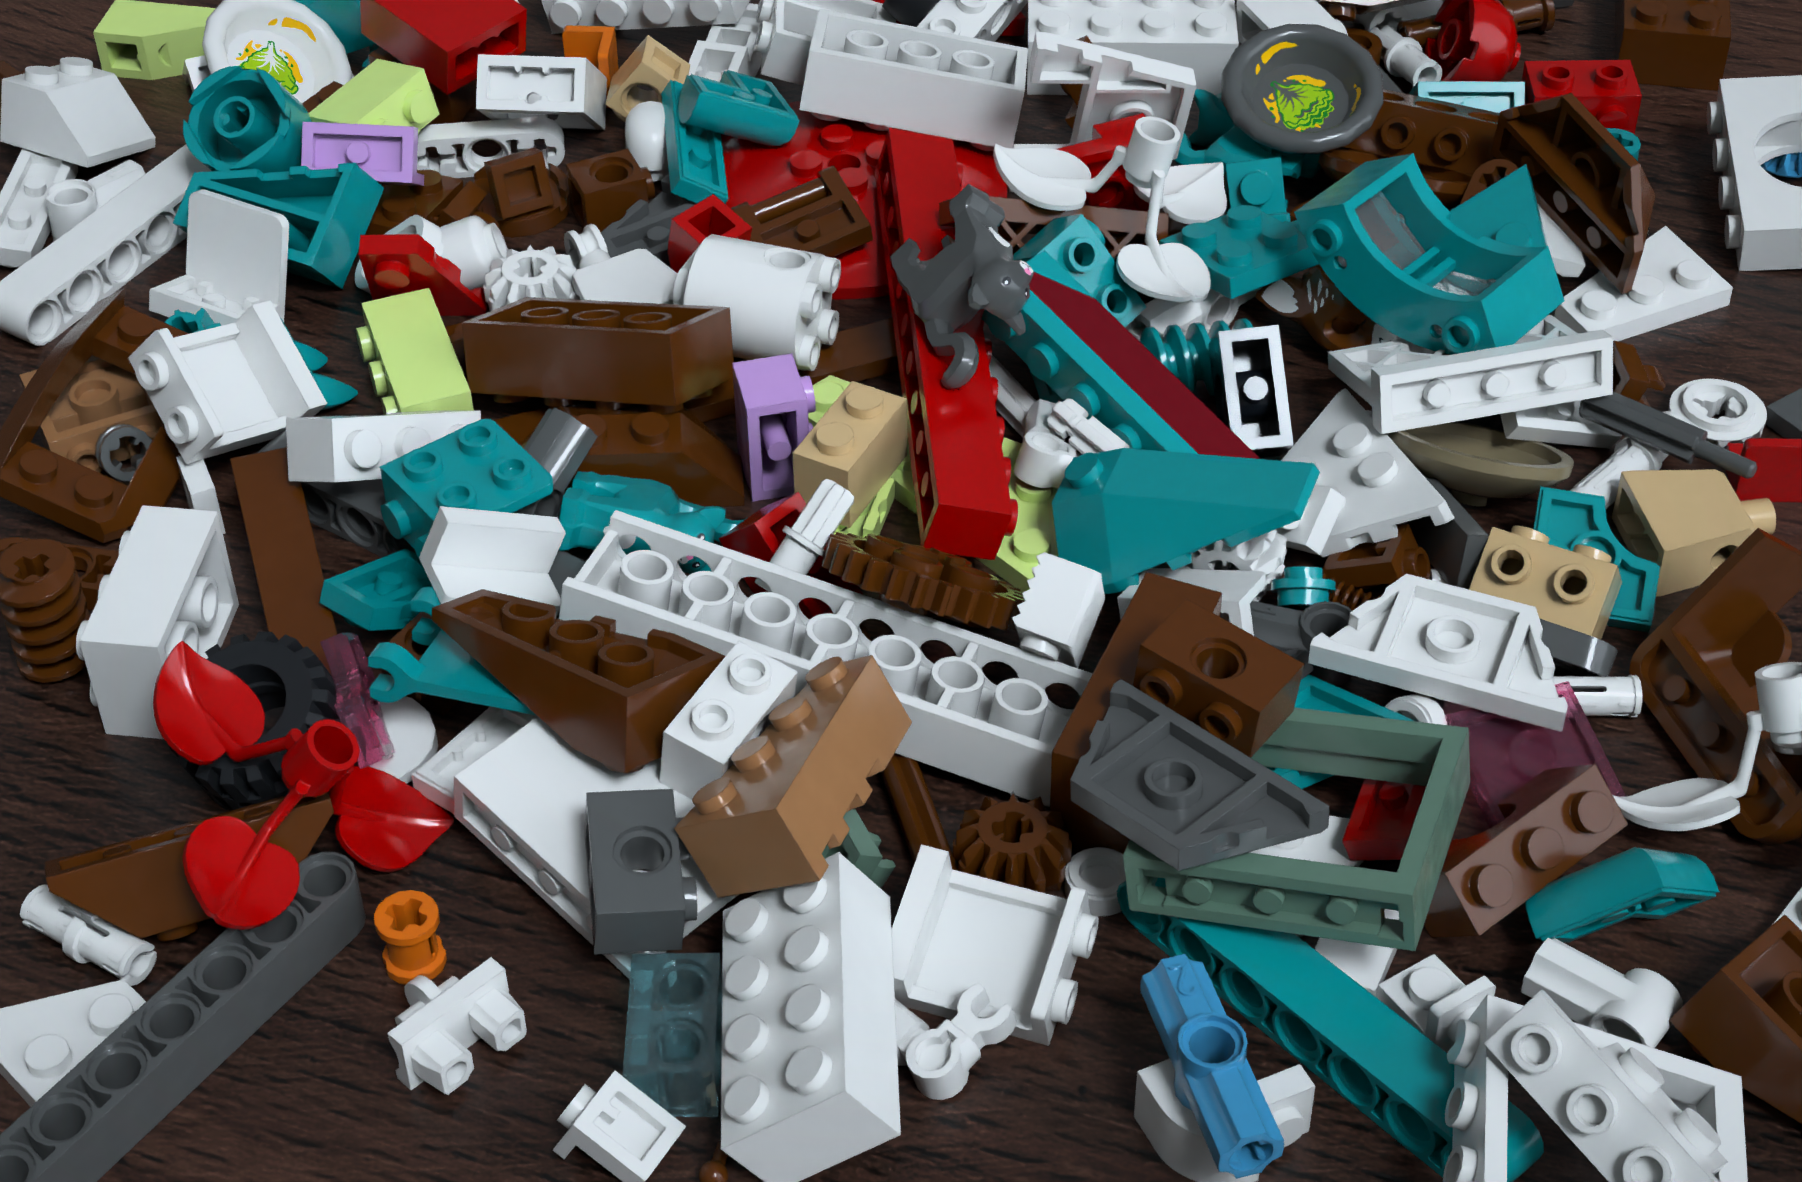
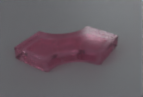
M340 633L321 641L320 643L328 661L336 688V704L334 707L340 722L352 731L358 741L360 753L357 762L360 769L376 765L394 757L393 753L396 752L387 731L380 701L370 697L369 688L376 678L372 668L368 667V659L358 635H354V633Z

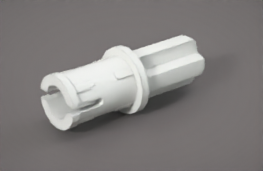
M1384 25L1381 29L1374 27L1370 30L1382 41L1381 60L1391 75L1403 77L1413 87L1418 81H1441L1442 67L1422 52V47L1418 41L1411 37H1403L1388 25Z
M824 479L821 481L793 526L790 528L785 525L782 529L787 535L769 563L807 575L819 555L824 556L825 550L823 549L828 543L830 534H834L853 505L855 497L851 492L833 480ZM759 578L755 580V583L763 589L772 592L764 581Z

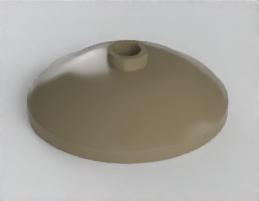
M1456 421L1388 433L1390 439L1425 478L1437 479L1444 487L1451 489V495L1459 503L1471 506H1486L1488 498H1522L1539 492L1540 486L1548 488L1557 486L1571 476L1574 460L1569 455L1550 445L1537 441L1507 439L1502 430Z

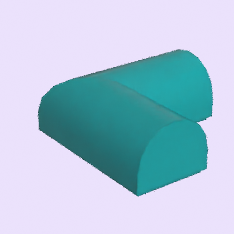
M730 70L723 72L720 82L693 74L687 75L679 99L678 117L681 123L766 146H780L789 142L794 136L800 121L772 82Z
M1633 847L1548 883L1526 901V910L1536 939L1545 941L1547 938H1556L1561 942L1569 943L1631 917L1662 919L1716 897L1719 889L1706 863L1696 856L1679 852Z

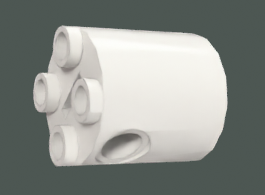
M711 234L702 241L679 270L674 285L673 304L730 307L733 357L753 360L792 353L798 370L814 371L819 360L822 344L832 345L838 332L839 312L831 310L832 293L836 291L839 284L841 262L837 258L827 257L823 254Z

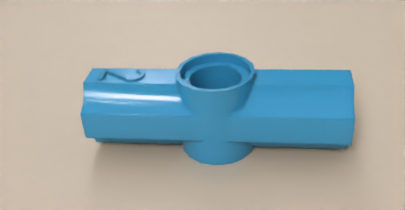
M1186 954L1161 959L1153 970L1142 975L1140 989L1175 1070V1095L1183 1106L1193 1111L1219 1172H1229L1236 1179L1262 1173L1269 1163L1282 1156L1284 1139L1246 1058L1248 1045L1246 1032L1238 1022L1226 1015L1203 962L1188 959Z

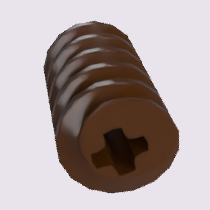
M47 538L22 541L13 544L0 553V610L3 618L6 620L5 626L11 638L12 649L17 657L16 662L20 673L24 677L41 683L61 681L74 676L86 667L85 660L79 659L77 655L76 638L80 624L90 618L81 580L76 570L77 566L71 550L62 542Z

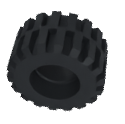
M258 631L255 639L252 641L245 634L231 637L230 646L221 649L216 644L205 651L208 656L207 660L229 670L252 689L260 700L264 713L275 708L284 707L276 724L267 733L262 735L255 744L284 737L292 728H298L304 734L315 722L323 719L338 721L349 729L356 726L355 713L349 707L350 700L318 657L307 646L303 648L299 641L293 637L284 635L278 640L273 632ZM170 747V750L178 757L176 760L225 810H228L230 807L236 810L286 796L290 791L283 782L281 768L282 759L287 750L243 762L233 761L225 752L212 764L198 765L180 756Z

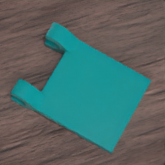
M433 587L420 588L410 601L411 611L425 612L432 616V607L441 604ZM422 617L412 630L413 641L429 646L419 661L402 646L390 642L378 643L368 657V667L381 668L392 675L380 673L370 686V697L377 701L392 703L399 701L408 694L418 692L536 715L432 619Z

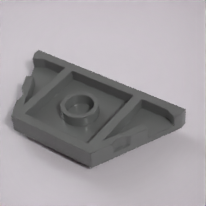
M1122 679L1113 684L1110 691V707L1103 721L1097 720L1089 737V751L1080 757L1070 779L1072 802L1178 871L1319 834L1327 829L1329 825V805Z

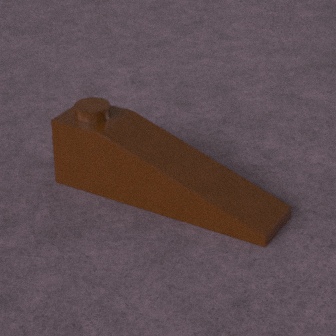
M485 589L432 607V621L574 750L603 763L604 767L611 771L624 774L638 771L645 764L661 758L664 730L725 658V655L674 633L652 629L647 634V639L617 633L616 620L595 615L590 621H565L556 618V608L554 605Z

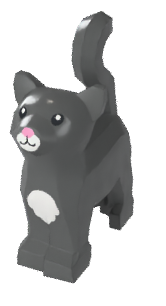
M970 184L950 201V215L955 222V240L946 235L941 240L943 250L927 261H921L917 257L920 249L917 242L910 238L890 256L898 282L910 296L915 314L925 324L927 338L936 355H954L952 363L941 379L943 386L947 389L961 388L969 382L976 372L979 362V352L975 340L966 332H953L969 323L980 309H985L1004 320L1015 333L1021 336L1026 332V325L1021 310L1030 297V282L1034 275L1033 269L1025 261L1013 259L1012 245L998 233V227L1005 218L1003 208L989 200L987 193Z

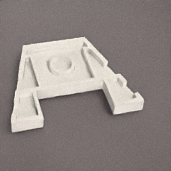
M1035 32L1029 62L1031 84H1083L1069 144H1013V148L1042 147L1058 149L1092 140L1093 125L1144 113L1146 117L1152 116L1167 120L1178 128L1181 137L1173 159H1177L1196 90L1194 69L1046 32Z

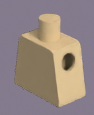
M1716 469L1632 470L1621 472L1612 519L1629 552L1660 566L1656 597L1700 586L1757 528L1771 535L1775 532L1776 513L1770 499L1760 498L1740 501L1725 474Z

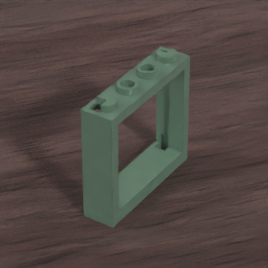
M1294 708L1291 715L1251 757L1266 767L1426 786L1397 872L1249 852L1178 871L1132 840L1129 841L1123 854L1129 910L1416 951L1470 785L1469 728ZM1158 877L1165 878L1166 887L1155 886ZM1384 909L1399 911V920L1385 918Z

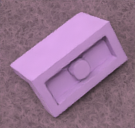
M303 122L301 166H307L311 170L336 169L338 164L356 163L379 184L424 186V175L417 173L418 128L412 126Z

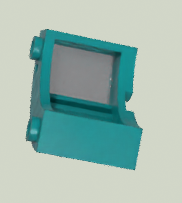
M1414 153L1364 162L1294 212L1301 232L1314 257L1339 291L1356 308L1392 334L1435 352L1445 350V354L1453 355L1512 345L1565 301L1548 246L1522 247L1493 240L1485 235L1476 239L1449 221L1451 212L1441 203L1426 182Z

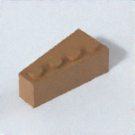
M873 655L844 662L841 657H832L813 667L805 676L806 686L795 697L781 703L770 713L769 720L771 724L759 737L746 742L732 754L731 760L734 764L724 775L710 782L694 795L692 802L695 806L674 829L718 898L820 881L829 865L822 852L827 845L829 849L841 846L850 830L843 818L845 813L865 805L873 791L866 778L885 770L912 724L911 719Z

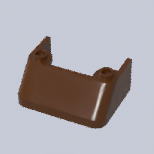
M1757 528L1640 644L1633 654L1629 674L1637 675L1641 681L1643 701L1698 777L1717 779L1728 784L1737 776L1748 731L1746 713L1759 710L1755 672L1771 664L1787 662L1791 654L1792 638L1790 631L1776 613L1802 589V551L1760 528ZM1765 730L1761 731L1747 793L1737 798L1740 803V813L1730 818L1732 824L1741 834L1766 845H1778L1802 838V755H1789L1775 751L1770 738V732Z

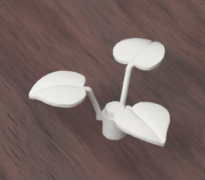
M1152 116L1139 118L1135 123L1128 147L1116 146L1112 159L1092 179L1087 165L1068 152L1042 147L1005 148L995 144L993 151L994 161L1000 176L1007 186L1023 200L1035 206L1055 211L1081 209L1085 204L1086 192H1097L1117 168L1123 165L1126 171V179L1134 185L1135 193L1149 203L1145 232L1146 245L1129 244L1120 250L1116 260V268L1120 277L1131 288L1157 299L1173 302H1187L1190 300L1195 303L1206 299L1210 290L1211 280L1208 268L1202 258L1191 248L1180 243L1159 245L1156 236L1159 209L1163 208L1165 213H1169L1170 218L1184 224L1205 223L1223 216L1227 206L1224 189L1223 162L1171 166L1181 137L1180 131L1171 122Z
M1802 662L1771 664L1755 672L1759 710L1746 713L1748 731L1737 776L1731 783L1728 784L1717 779L1691 778L1656 786L1630 796L1619 797L1613 795L1623 816L1636 824L1652 829L1688 831L1712 826L1739 814L1740 803L1737 798L1747 793L1761 731L1770 732V738L1775 751L1789 755H1802Z

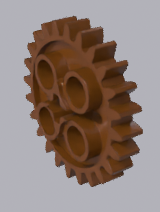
M839 532L830 534L821 562L822 567L829 569L830 574L840 576L843 581L853 583L863 590L880 594L878 599L888 605L904 611L928 615L931 618L942 617L979 629L994 626L1006 631L1008 628L1016 630L1012 617L1020 614L1017 605L1024 602L1022 592H1020L1021 589L1007 585L1006 581L1000 580L991 574L971 568L972 563L965 558L932 547L925 548L921 544L912 545L876 534H868L864 538L851 533L847 535Z

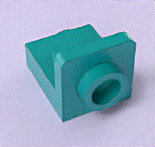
M1281 157L1224 163L1228 210L1236 206L1251 205L1258 207L1261 212L1281 222H1291L1290 213L1286 211Z

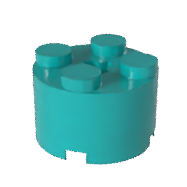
M228 66L206 77L193 91L189 99L192 108L188 122L183 120V135L190 152L211 171L259 169L263 173L285 172L289 171L290 167L301 166L303 122H312L304 105L268 72L258 68L253 70L242 69L240 66Z

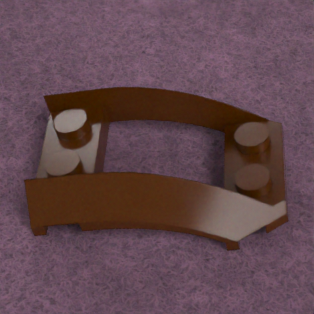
M126 287L98 301L62 338L31 378L0 430V497L102 543L121 538L123 533L128 530V527L133 526L142 505L165 507L179 483L181 475L176 457L181 456L175 443L167 435L164 423L147 449L129 485H125L33 444L31 441L57 398L92 355L135 374V370L128 357L155 330L167 328L173 338L189 334L125 306Z

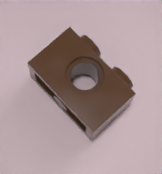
M1186 598L1140 644L1133 686L1251 758L1294 711L1305 664Z

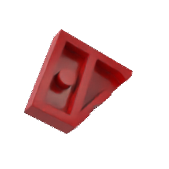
M419 234L360 235L358 255L373 300L429 288L440 316H480L487 313L488 302H485L484 289L478 287L469 290L460 282L461 270L450 260L436 254L435 248Z

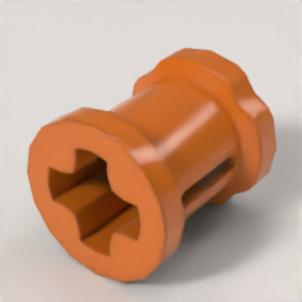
M415 890L396 892L386 897L378 905L374 913L376 932L386 942L382 958L386 966L387 975L399 984L406 985L418 975H423L432 980L443 971L447 962L446 950L443 947L442 939L435 933L440 923L438 905L431 896L424 892Z

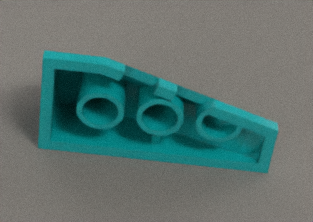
M1120 448L1099 453H1085L1078 457H1073L1052 500L1058 557L1101 573L1104 594L1121 592L1128 586L1139 585L1138 573L1167 562L1172 571L1191 564L1192 553L1214 542L1222 540L1225 545L1233 547L1300 520L1320 471L1314 463Z

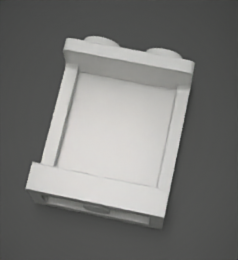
M271 300L252 305L234 323L174 338L167 328L155 330L128 357L135 370L138 382L146 390L164 423L167 435L175 443L185 464L274 439L286 429V418L314 417L327 405L323 394Z
M921 844L891 929L895 999L905 1007L953 1019L958 1014L957 1004L961 995L968 987L979 982L985 987L990 1002L979 1012L977 1017H992L1006 1003L1012 1007L1017 1020L1014 1031L1010 1035L1049 1046L1056 1023L1067 1024L1074 1009L1078 982L1070 979L1077 957L1089 958L1097 935L1099 918L1090 914L1087 889L1072 886L1068 899L953 870L949 851Z

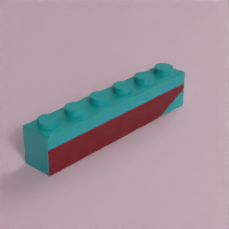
M1046 251L1026 261L1033 269L1034 275L1030 282V297L1021 310L1026 325L1025 333L1021 336L1018 335L1004 320L984 309L982 320L988 325L992 334L999 340L1004 341L1028 365L1034 376L1047 383L1064 401L1069 398L1077 402L1088 412L1086 419L1089 420L1094 416L1127 443L1129 448L1260 459Z

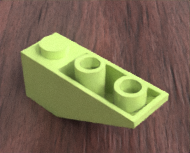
M115 0L93 32L102 70L114 73L117 77L156 80L182 75L186 59L205 55L202 42L206 20L216 8L134 0Z

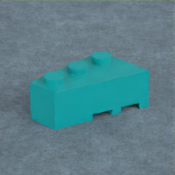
M356 163L338 164L336 169L311 170L307 166L290 167L289 171L263 173L259 169L194 172L173 224L187 233L189 196L191 193L201 189L280 213L289 222L287 272L342 289L358 253L360 235H365L384 187Z

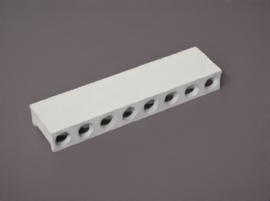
M615 510L610 517L608 532L576 577H567L562 584L559 619L590 621L597 615L616 620L617 633L647 639V634L652 629L677 634L725 656L739 640L798 671L795 696L806 686V674L819 663L832 657H841L844 662L873 655L912 721L895 753L1010 794L1014 791L1016 796L1030 801L1041 796L1043 805L1050 807L1052 750L1074 709H1064L1052 703L1048 699L1045 689L1051 684L1063 683L1074 688L1081 697L1093 674L927 616L901 610L880 600ZM625 535L637 536L643 539L651 550H637L625 554L619 544V539ZM684 556H695L706 562L711 571H698L686 576L681 570L678 560ZM744 577H756L764 581L772 592H760L748 598L741 591L738 582ZM805 598L820 599L831 608L833 614L824 613L808 619L802 613L799 602ZM867 619L881 620L890 626L894 635H883L870 641L862 633L860 623ZM929 640L942 641L954 650L956 656L944 657L933 663L923 654L921 645ZM989 662H1003L1011 666L1019 678L1007 679L996 685L985 676L982 668Z

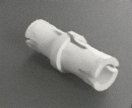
M46 884L33 889L21 906L20 917L24 919L22 923L25 926L35 929L60 943L65 955L79 963L92 962L120 980L124 979L130 986L142 982L155 965L157 952L153 950L155 948L153 944L141 940L110 922L49 892L48 885Z

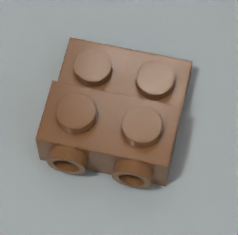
M92 355L57 398L41 423L39 430L45 449L101 473L103 469L99 466L95 457V444L100 434L108 427L116 424H129L144 431L153 441L163 422L146 390L138 382L136 374ZM37 370L19 375L23 390ZM130 436L119 438V448L110 451L111 462L114 459L124 461L136 454H140L141 447L139 443L137 445L131 444L128 441Z

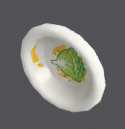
M223 0L206 20L202 47L210 74L228 66H240L242 69L253 70L258 68L272 75L301 103L333 81L345 85L352 79V71L344 45L329 24L302 3L294 0Z

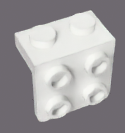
M205 189L191 193L188 204L186 275L151 288L149 291V311L171 317L174 315V311L178 309L181 312H189L195 315L197 311L203 308L214 323H220L222 326L234 323L252 305L271 300L279 317L284 322L289 222L287 218L280 213Z

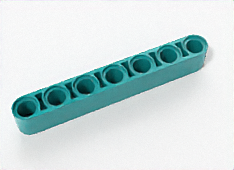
M1158 877L1155 886L1166 887L1165 878ZM1126 880L1118 886L1117 897L1120 908L1128 921L1141 934L1170 957L1186 954L1188 959L1203 962L1215 991L1220 998L1443 1178L1445 1165L1452 1151L1453 1128L1445 1123V1110L1449 1095L1454 1087V1064L1448 1062L1446 1051L1297 935L1129 910ZM1508 1101L1507 1182H1513L1541 1158L1544 1153V1143L1540 1132L1532 1120Z

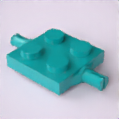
M1251 205L1233 207L1228 210L1226 215L1205 223L1189 224L1183 227L1181 232L1159 240V245L1180 243L1195 251L1208 268L1211 280L1210 289L1229 299L1236 298L1319 264L1308 247L1297 220L1281 222L1261 212L1258 207Z

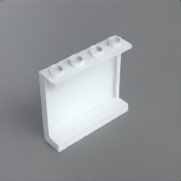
M537 717L454 775V817L593 945L584 837L586 793L671 788L659 782L661 758L645 764L642 769L626 774L614 772L604 767L603 763L574 750L545 722ZM673 790L676 817H685L695 805L690 798ZM690 856V860H681L682 877L694 876L696 880L697 920L685 921L683 938L738 896L732 895L718 898L692 856ZM633 869L636 872H650L646 869ZM666 951L603 954L643 992L664 976Z

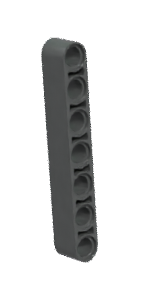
M321 852L310 855L299 863L300 881L298 890L293 901L284 912L274 920L256 928L246 930L227 928L0 1134V1182H97L360 933L364 927L366 916L353 862L347 856L336 852Z

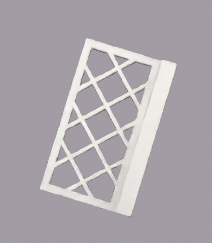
M1547 315L1512 345L1448 355L1445 354V350L1435 352L1402 339L1329 351L1328 369L1372 406V426L1381 434L1613 395V336L1604 330L1577 333L1552 315Z

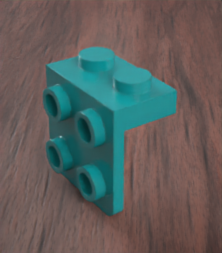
M480 419L468 424L459 430L380 466L386 501L385 504L381 505L383 521L389 532L396 539L404 538L415 549L418 559L440 506L513 513L550 495L554 489L552 475L491 419Z

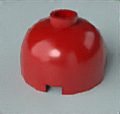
M1499 0L1444 1L1434 19L1436 22L1443 23L1438 38L1436 40L1428 37L1424 52L1425 55L1435 60L1442 67L1441 81L1501 82L1508 72L1514 70L1521 54V46L1517 42V29L1511 13Z

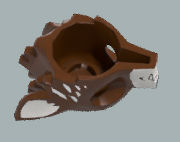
M1338 256L1339 263L1346 267L1345 259ZM1320 264L1310 267L1307 272L1303 273L1302 278L1285 277L1263 286L1255 295L1270 310L1302 326L1319 347L1326 352L1402 340V338L1381 327L1356 308L1339 291Z

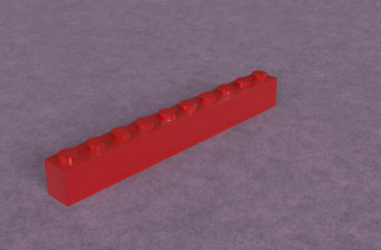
M889 128L874 173L902 397L907 398V437L921 545L925 548L932 547L949 554L995 560L1004 536L1010 537L1014 533L1018 518V503L1016 499H1010L1008 485L1011 477V460L1009 457H1003L1002 442L1005 423L1004 418L997 416L995 404L998 395V380L990 375L989 365L992 355V342L984 337L983 327L985 322L982 320L984 309H980L969 323L953 332H966L975 340L979 352L976 372L970 381L961 388L947 389L943 386L941 379L952 363L954 355H936L927 338L925 324L915 314L910 296L899 284L890 258L909 238L917 242L920 249L917 257L921 261L932 259L943 250L941 240L946 235L955 240V227L939 226V203L952 199L961 192L963 164L956 162L953 139Z

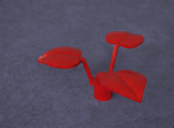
M184 641L179 642L173 648L163 663L154 688V717L162 737L180 756L198 765H209L217 761L225 752L233 761L243 762L287 750L283 756L281 768L283 782L290 791L265 821L257 834L247 823L238 818L218 816L203 821L187 838L182 857L187 882L205 914L213 918L217 924L240 930L256 928L274 920L293 901L300 881L299 864L289 851L268 841L303 797L322 796L330 790L329 797L334 810L333 815L339 816L335 832L340 845L361 865L380 872H394L411 865L454 823V818L444 809L427 799L417 789L372 767L354 766L359 758V744L355 735L344 724L335 720L323 719L315 722L304 734L298 728H292L284 737L255 744L264 730L265 713L260 700L245 682L229 670L200 656Z

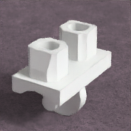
M490 957L459 980L457 977L451 976L438 987L423 975L416 976L404 986V992L410 1007L395 1018L397 1026L388 1032L389 1042L396 1052L399 1061V1068L395 1070L397 1079L410 1090H413L425 1081L444 1094L449 1095L465 1083L474 1070L472 1053L467 1048L482 1038L496 1051L506 1052L525 1037L527 1029L524 1011L509 994L505 968Z

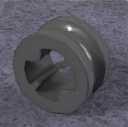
M116 424L108 427L100 434L95 444V457L99 466L107 474L121 481H131L152 439L144 431L132 425ZM124 436H130L128 441L133 445L139 443L141 447L140 454L131 457V467L121 468L122 463L114 459L111 462L110 451L119 448V438Z

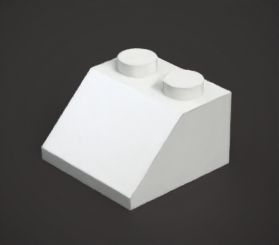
M65 57L60 59L59 65L51 67L28 66L25 68V73L2 79L0 142L86 168L155 148L156 137L114 73L94 68L93 62L89 59Z

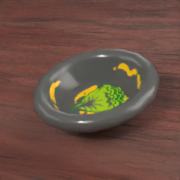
M1285 24L1256 33L1234 50L1221 74V100L1233 124L1256 143L1284 153L1320 154L1349 145L1371 128L1383 105V75L1370 52L1347 34L1316 24Z

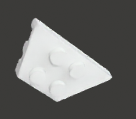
M1346 388L1335 395L1281 460L1314 463L1320 471L1315 484L1330 487L1346 498L1321 553L1322 558L1351 550L1362 543H1377L1398 537L1397 524L1430 516L1434 525L1439 526L1454 519L1446 500L1387 434H1381L1372 426V417Z
M1407 573L1386 587L1381 597L1367 600L1350 612L1347 626L1331 637L1321 632L1312 639L1310 644L1308 664L1559 732L1563 730L1568 708L1565 697L1558 696L1553 681L1555 665L1549 648L1541 640L1543 628L1536 607Z

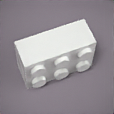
M142 505L131 531L127 530L123 533L117 561L110 575L103 576L99 585L98 601L89 620H84L80 624L76 638L77 655L79 659L85 660L91 681V703L93 706H98L106 734L164 739L155 721L153 696L157 676L166 658L181 641H184L205 659L208 658L205 651L216 644L220 648L222 647L238 609L239 601L218 511Z

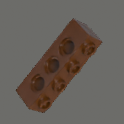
M1383 89V105L1371 128L1349 145L1344 146V148L1386 157L1414 153L1419 164L1473 175L1479 166L1487 161L1496 159L1491 154V149L1500 113Z

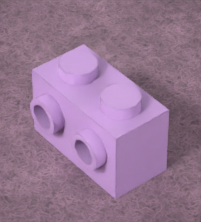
M792 353L732 363L738 455L741 456L742 470L752 502L790 496L794 494L792 453L813 429V425L811 422L809 423L808 413L815 412L816 409L810 376L800 377Z

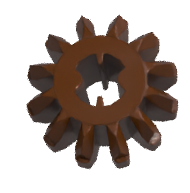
M1012 791L1006 802L999 803L985 795L979 810H964L963 819L960 821V829L956 831V838L953 839V857L959 871L1045 893V891H1060L1061 883L1065 879L1067 863L1071 861L1072 842L1069 840V833L1065 831L1062 814L1058 811H1046L1041 796L1028 803L1019 802L1014 791Z

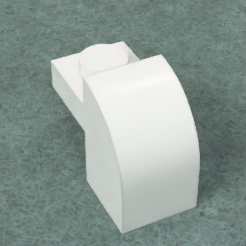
M1170 1059L1137 1071L1134 1118L1157 1154L1168 1166L1196 1182L1258 1181L1259 1173L1236 1179L1229 1172L1218 1171L1193 1111L1183 1106L1175 1095V1070ZM1301 1064L1257 1080L1284 1139V1147L1295 1142L1302 1134L1309 1132L1315 1085Z

